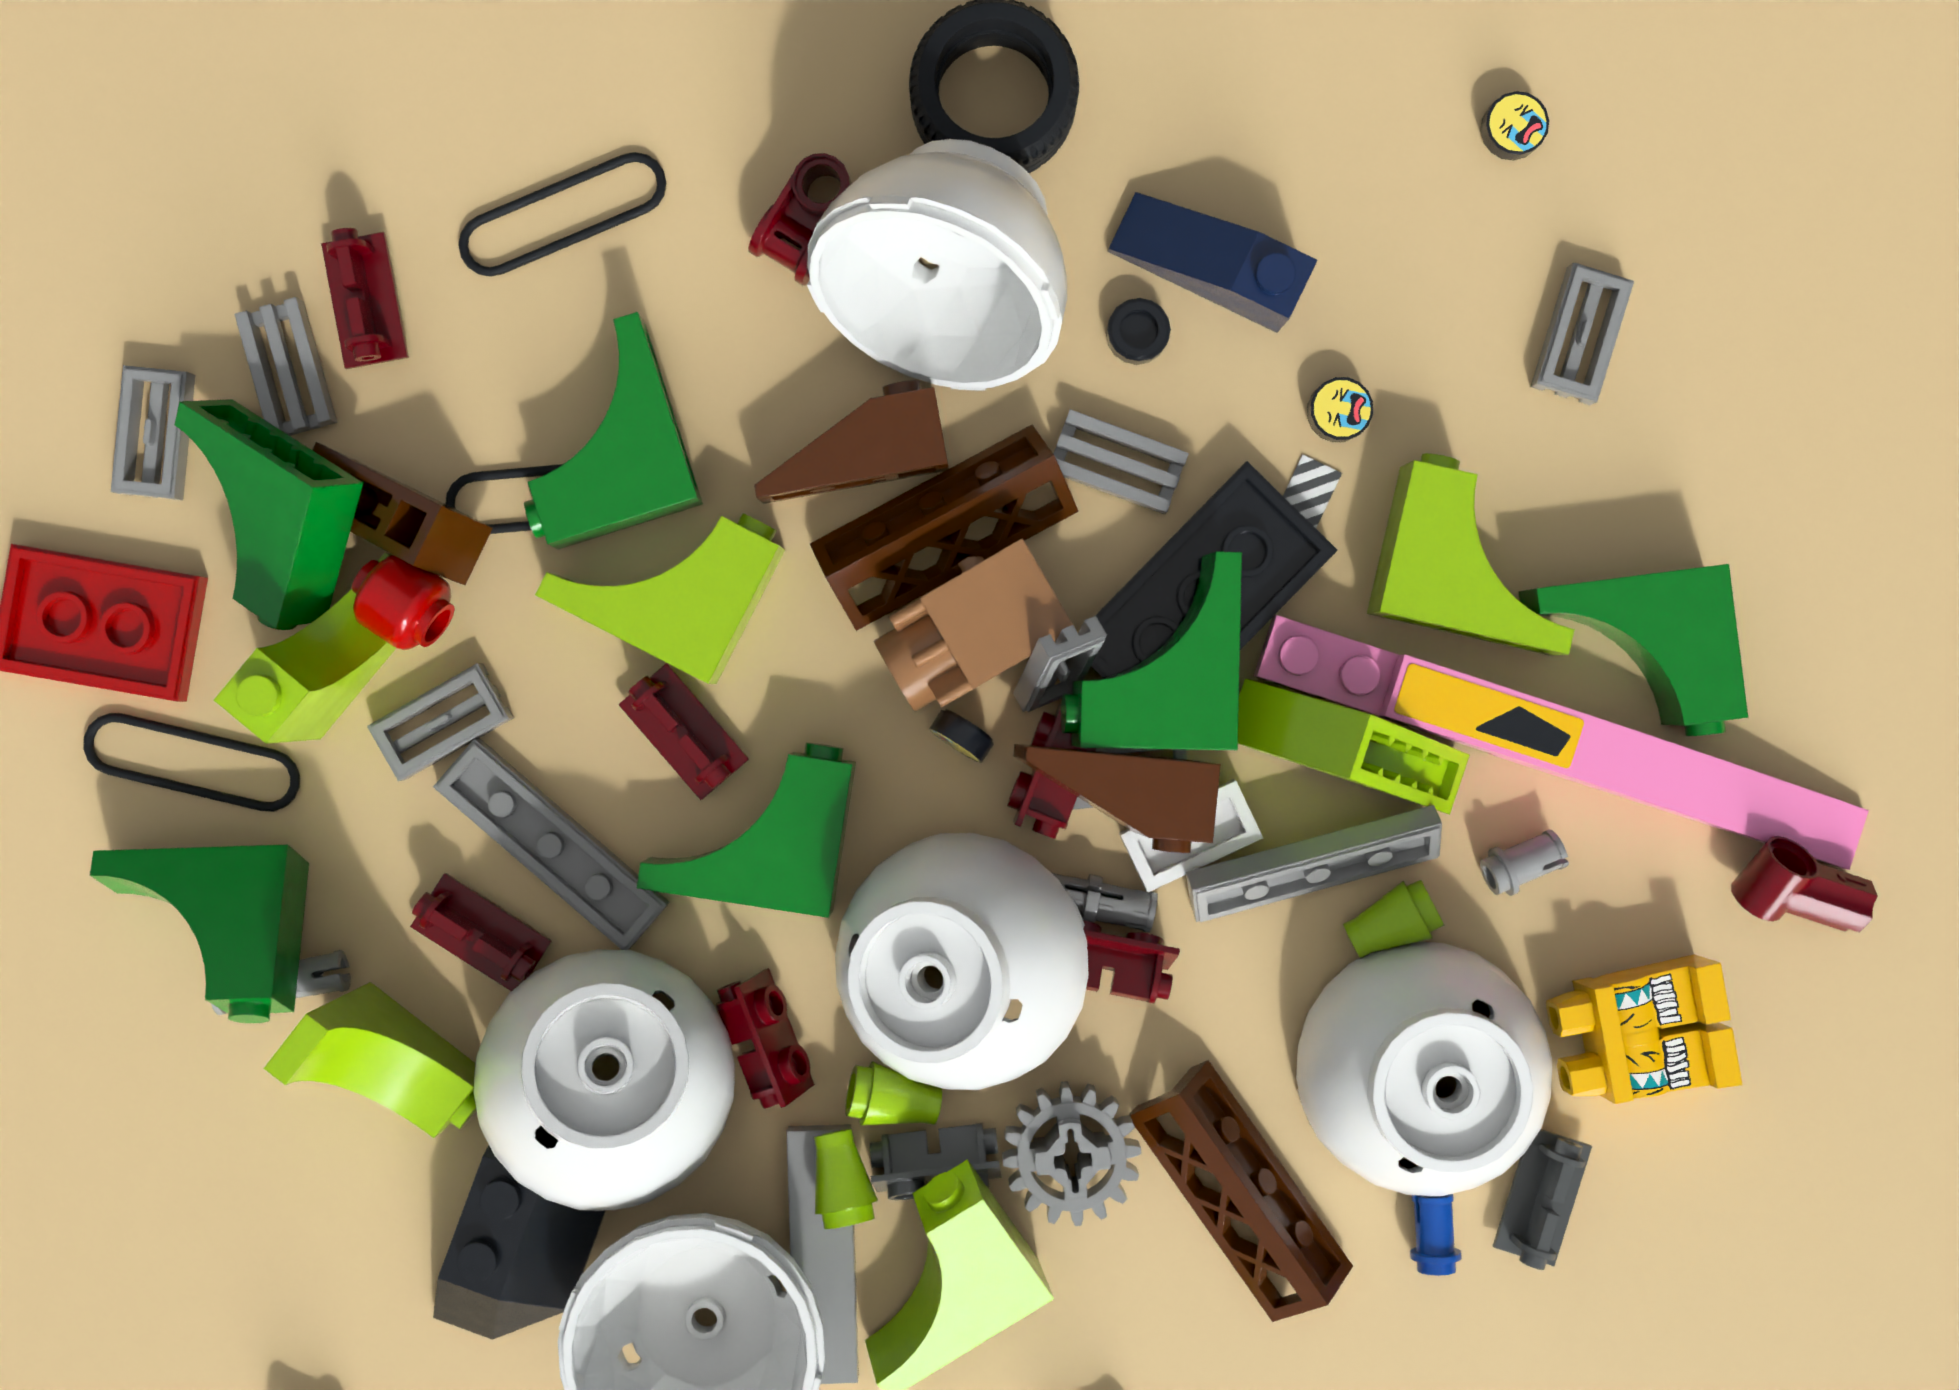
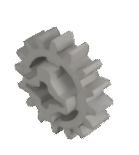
M1068 1081L1061 1082L1059 1097L1051 1099L1043 1088L1036 1090L1038 1107L1032 1110L1026 1105L1019 1104L1016 1112L1018 1118L1023 1123L1022 1127L1006 1126L1004 1132L1005 1140L1017 1146V1148L1002 1152L1004 1167L1019 1168L1008 1178L1011 1191H1021L1027 1188L1028 1192L1024 1199L1025 1208L1031 1212L1038 1208L1041 1203L1047 1205L1049 1223L1055 1224L1062 1211H1070L1074 1225L1081 1226L1083 1210L1090 1208L1101 1220L1106 1218L1104 1201L1111 1197L1123 1204L1127 1200V1196L1120 1184L1121 1180L1137 1181L1139 1177L1137 1167L1127 1161V1158H1133L1141 1154L1139 1141L1123 1138L1135 1128L1130 1115L1114 1119L1119 1107L1117 1099L1111 1095L1101 1104L1096 1103V1090L1094 1085L1091 1084L1086 1085L1081 1097L1072 1095ZM1080 1114L1098 1121L1110 1135H1105L1104 1132L1093 1133L1081 1123ZM1056 1117V1124L1045 1137L1033 1138L1037 1130L1045 1122ZM1069 1129H1072L1074 1142H1077L1080 1150L1077 1155V1163H1074L1075 1176L1073 1177L1070 1176L1069 1166L1065 1164L1063 1156L1065 1153V1143H1068L1067 1131ZM1108 1169L1105 1176L1096 1185L1087 1189V1184L1099 1170ZM1036 1171L1037 1175H1050L1063 1186V1192L1045 1185L1034 1172Z

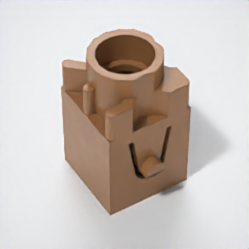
M1023 538L986 560L980 556L967 557L958 563L962 574L890 615L889 619L895 628L873 641L893 678L915 712L936 699L941 708L1031 656L1039 638L1050 634L1055 642L1062 629L1073 625Z

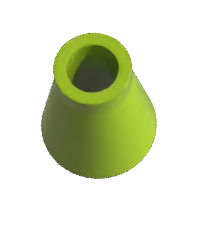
M1422 880L1408 886L1402 881L1356 918L1343 924L1360 958L1373 952L1432 939L1433 937L1430 932L1445 926Z
M873 1061L869 1067L855 1065L849 1080L845 1114L848 1117L859 1118L860 1125L905 1123L935 1125L941 1109L942 1088L910 1080L897 1071Z
M852 1129L814 1136L816 1147L815 1214L822 1215L824 1229L841 1228L875 1219L872 1203L877 1202L878 1199L854 1143Z

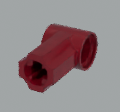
M1781 836L1770 837L1731 884V892L1736 901L1749 913L1762 920L1777 921L1787 912L1842 931L1850 929L1861 932L1873 919V907L1878 897L1871 880L1817 863L1815 858L1804 847L1793 840Z

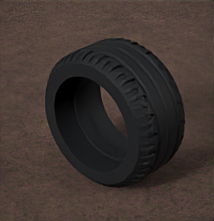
M974 0L966 2L963 6L960 4L946 12L944 16H941L933 23L922 37L914 53L909 74V92L913 120L924 144L945 139L973 141L989 146L1009 156L1028 173H1031L1040 168L1041 165L1045 164L1057 153L1072 127L1079 95V75L1075 55L1068 40L1061 33L1058 26L1050 18H1046L1044 13L1032 6L1027 7L1023 2L1015 0ZM1002 46L1016 50L1028 57L1039 68L1048 85V102L1042 115L1025 130L1001 138L978 136L958 126L946 114L941 105L939 85L949 66L963 54L980 47Z

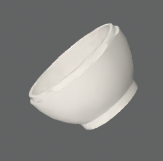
M945 139L931 141L917 147L909 155L900 156L864 173L830 203L817 223L808 244L807 268L810 279L807 287L820 312H824L829 321L853 345L877 362L906 376L931 384L950 387L951 389L985 391L986 388H993L1016 381L1043 364L1058 343L1067 302V275L1063 254L1057 235L1047 216L1045 198L1037 182L1022 166L1009 156L989 146L969 140ZM922 257L928 262L939 266L933 269L927 268L919 262V258Z
M940 833L910 843L875 867L856 890L840 925L835 953L836 986L845 1014L861 1042L885 1065L910 1080L947 1090H981L1014 1080L1046 1062L1068 1037L1082 1010L1089 976L1087 939L1083 930L1085 924L1070 891H1065L1060 881L1032 855L998 838L976 833ZM927 966H934L941 972L943 984L940 989L932 988L927 984L924 977ZM1011 999H1018L1022 1003L1019 1018L1013 1020L1005 1018L1004 1016L1010 1006Z
M1415 942L1373 952L1349 963L1325 986L1307 1013L1298 1043L1297 1091L1306 1117L1316 1136L1340 1163L1376 1186L1406 1195L1444 1196L1474 1189L1502 1175L1525 1154L1544 1122L1551 1098L1553 1061L1546 1031L1531 1001L1501 969L1477 953L1445 943ZM1476 1000L1487 1003L1490 1010L1489 1018L1472 1011V1003ZM1445 1076H1453L1456 1080L1454 1093L1446 1098L1438 1097L1435 1091L1437 1082ZM1404 1157L1418 1166L1408 1169L1400 1166L1398 1161Z
M597 949L567 955L535 971L511 991L488 1024L475 1063L474 1098L479 1126L494 1156L518 1183L544 1199L577 1210L605 1211L630 1208L648 1203L680 1185L705 1162L724 1130L734 1100L735 1063L729 1033L712 1001L689 976L660 959L632 950ZM663 993L674 1002V1008L669 1011L661 1001L652 997L653 994ZM601 1056H611L619 1064V1072L611 1080H599L592 1072L594 1062ZM542 1126L558 1140L554 1148L547 1149L535 1139L537 1128Z
M709 1213L671 1215L642 1224L610 1245L580 1276L570 1294L558 1329L560 1330L558 1337L559 1369L564 1390H819L825 1365L821 1313L813 1287L794 1258L768 1234L739 1220ZM779 1280L785 1287L786 1291L781 1290ZM701 1308H708L715 1313L717 1322L712 1326H702L695 1319V1311ZM633 1343L635 1352L641 1359L636 1363H628L622 1351L623 1346Z

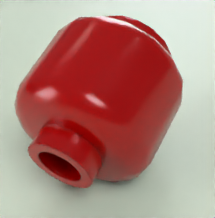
M394 555L388 556L381 562L377 560L369 561L360 569L352 583V591L356 593L353 610L357 622L393 647L401 650H409L418 645L423 647L430 646L444 633L454 615L455 607L450 603L451 589L449 583L439 575L415 567Z

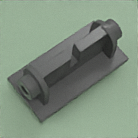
M982 1123L939 1128L941 1153L932 1154L928 1152L926 1130L882 1135V1141L870 1143L872 1168L884 1167V1174L871 1176V1183L876 1192L887 1191L889 1200L914 1199L913 1192L928 1184L938 1174L947 1172L968 1159L989 1188V1179L1002 1178L999 1161L987 1162L986 1155L998 1153L996 1128L983 1129Z
M1540 1129L1525 1154L1520 1157L1495 1236L1494 1248L1519 1255L1520 1262L1535 1269L1544 1270L1546 1264L1555 1266L1592 1149L1590 1144Z

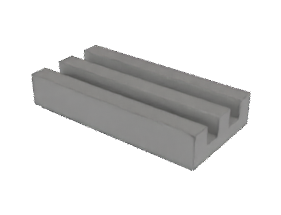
M1572 263L1567 267L1531 383L1532 388L1542 391L1545 389L1555 391V395L1564 398L1569 396L1578 398V402L1587 405L1597 403L1634 284L1633 280L1578 263ZM1584 281L1588 283L1561 374L1556 376L1554 375L1581 283ZM1603 288L1610 289L1612 293L1584 384L1575 381L1602 290Z
M293 297L284 300L282 305L268 304L259 307L260 311L253 313L247 310L235 313L264 420L289 436L337 423L304 301ZM288 319L315 414L306 416L297 378L280 323ZM259 327H265L290 416V421L287 422L285 421Z
M123 365L111 492L123 495L183 500L189 437L174 424L179 402L193 401L194 374L185 371ZM144 381L151 382L148 419L145 420L143 443L145 444L142 481L136 482L134 479L143 388ZM169 384H171L170 401H169V411H168V421H167V431H166V441H165V451H164V461H163L162 482H161V484H159V483H160L161 462H162V452H163V442H164V432H165V422H166V412H167V402H168V391H169Z
M1071 409L1053 453L1064 478L1164 515L1168 512L1182 468L1189 455L1188 452ZM1075 430H1081L1170 463L1168 471L1160 470L1073 437ZM1067 452H1073L1162 485L1159 495L1157 496L1065 462Z
M1096 616L1084 620L1078 633L1074 625L1062 629L1056 642H1054L1050 634L1038 639L1013 692L1023 712H1030L1059 700L1063 694H1072L1073 681L1084 680L1107 636ZM1057 679H1059L1061 683L1055 685Z
M482 663L473 665L367 726L398 781H404L468 745L474 739L482 737L514 718L509 708L504 707L499 698L501 694L497 687L489 681L487 677L489 673ZM471 684L475 685L479 692L478 694L393 742L388 733L389 731ZM485 705L491 713L488 716L409 761L405 762L401 753Z

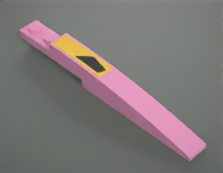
M1278 615L1272 617L1254 673V677L1488 752V754L1762 843H1766L1770 837H1786L1804 847L1815 860L1846 870H1850L1869 812L1867 809L1693 749L1406 654L1399 655Z

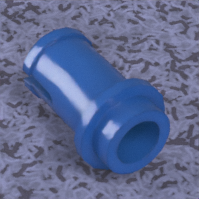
M1453 1194L1444 1196L1412 1195L1416 1247L1410 1250V1258L1417 1262V1271L1421 1274L1435 1276L1455 1273L1456 1262L1460 1261L1462 1256L1461 1250L1454 1246Z

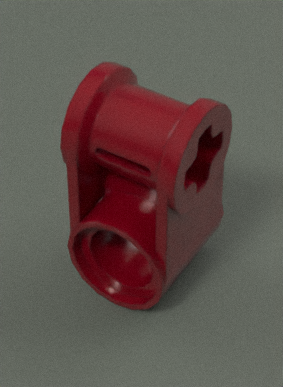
M826 153L812 154L804 158L796 166L776 202L760 220L750 240L748 252L756 257L765 254L794 272L795 281L805 286L810 279L807 268L808 244L815 227L830 203L852 184L845 165L836 157ZM821 176H831L840 181L838 194L827 203H817L808 198L810 185ZM781 239L787 240L788 242L792 243V244L795 245L796 247L800 248V250L795 249L794 247L790 246L789 244H787L786 242L782 241Z

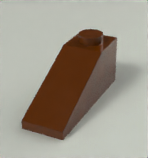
M918 380L902 381L884 386L882 388L884 396L867 400L754 485L756 498L763 504L948 470V460L935 388L921 389V384Z
M315 443L312 449L314 452L363 482L350 532L415 567L466 585L489 538L492 527L321 443Z
M1014 744L1013 757L1132 832L1152 838V849L1191 853L1192 842L1213 843L1221 764L1199 760Z

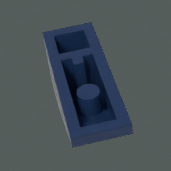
M1135 192L1108 249L1109 253L1276 333L1290 319L1317 263V259L1259 231Z

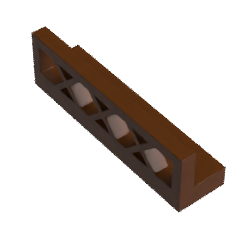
M1032 424L810 543V546L825 578L857 631L962 574L958 563L967 557L980 556L986 560L1023 538L1025 541L1079 511L1054 454ZM1050 482L1057 497L1056 500L1035 511L1020 509L1027 493ZM984 516L998 519L992 534L979 541L964 538L970 524ZM926 547L942 549L937 563L923 571L908 568L913 555ZM870 577L886 579L882 592L879 595L857 606L848 589Z
M1209 1060L1191 1067L1170 1092L1136 1106L1129 1114L1135 1128L1271 1321H1278L1329 1305L1353 1265ZM1170 1112L1185 1134L1184 1141L1168 1135L1156 1117ZM1195 1166L1213 1173L1222 1186L1221 1193L1203 1186L1195 1174ZM1231 1218L1249 1225L1259 1239L1258 1245L1239 1237L1231 1225ZM1269 1270L1287 1278L1296 1293L1282 1297L1268 1278L1267 1271Z

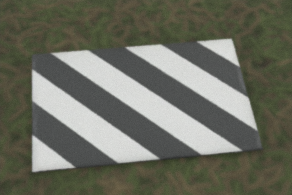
M1302 455L1283 497L1317 528L1342 473Z

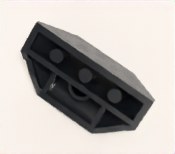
M542 1126L536 1129L535 1139L547 1149L556 1146L558 1140L549 1134ZM488 1145L438 1276L433 1318L493 1340L563 1313L572 1290L575 1288L580 1276L584 1273L607 1210H577L544 1199L518 1183L494 1156Z

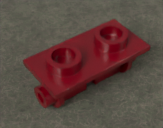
M355 228L333 230L331 232L332 241L321 243L344 368L352 369L409 358L386 234L380 232L358 236V231Z
M667 663L650 678L647 675L638 681L628 691L630 695L618 704L700 800H703L749 760L747 755Z
M1061 704L1058 705L1055 715L1043 712L1030 744L1096 751V748L1071 746V733H1062ZM1033 769L1032 774L1023 771L1019 772L1007 806L1017 810L1013 820L1014 825L1021 827L1025 815L1036 818L1032 827L1033 831L1056 839L1059 828H1067V822L1077 796Z
M447 873L443 874L431 894L426 892L419 899L412 911L416 918L411 924V928L510 991H513L531 975L552 942L543 934Z
M1083 920L1085 924L1083 930L1087 939L1089 973L1086 990L1096 992L1099 990L1102 969L1113 971L1111 995L1152 1004L1155 1003L1156 998L1168 1000L1173 975L1162 973V969L1168 970L1179 956V948L1164 946V940L1161 937L1144 932H1130L1126 934V938L1101 933V926Z
M769 968L762 970L742 983L741 981H736L716 990L720 1002L716 1003L715 1006L729 1033L731 1044L734 1045L752 1039L755 1049L737 1056L753 1100L759 1099L763 1109L777 1104L782 1108L789 1105L815 1085L810 1074L808 1055L803 1047L798 1044L787 1016L786 999L782 991L775 985Z

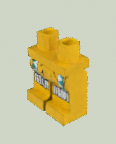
M1693 954L1617 971L1597 978L1588 977L1572 980L1574 991L1546 1000L1549 1025L1554 1034L1559 1037L1582 1033L1585 1053L1558 1058L1557 1063L1560 1086L1563 1091L1572 1096L1600 1095L1614 1104L1634 1101V1098L1654 1097L1671 1091L1709 1085L1717 1089L1743 1085L1733 1028L1719 1023L1731 1020L1720 962Z

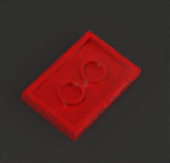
M11 544L0 604V671L176 702H187L208 578Z

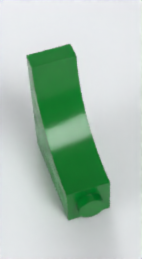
M638 312L613 319L619 349L618 377L612 402L596 433L573 458L562 466L528 482L533 499L525 501L524 508L531 530L536 538L545 536L547 544L558 550L703 505L646 324Z
M233 399L180 401L174 425L199 447L211 464L221 483L231 512L237 549L236 582L232 599L257 615L260 623L273 629L291 630L296 628L297 625L312 623L330 609L363 482Z
M1216 551L1202 556L1201 574L1192 605L1176 632L1153 655L1138 665L1109 677L1073 681L1072 694H1063L1061 702L1062 733H1071V746L1080 748L1238 750L1242 552Z
M1729 564L1519 591L1520 602L1538 615L1569 619L1587 625L1601 632L1621 647L1645 676L1659 710L1661 725L1684 726L1686 736H1702L1726 732V720L1748 718Z
M806 742L804 754L796 752L788 754L783 777L772 801L761 817L745 833L733 842L701 855L685 858L650 857L640 863L636 888L829 918L834 909L856 762L842 760L844 748Z
M286 844L93 851L90 870L91 877L117 894L149 896L173 905L180 912L193 931L201 950L206 980L205 1000L228 1013L230 1021L265 1023L270 1021V1013L294 1012L309 863L293 848Z

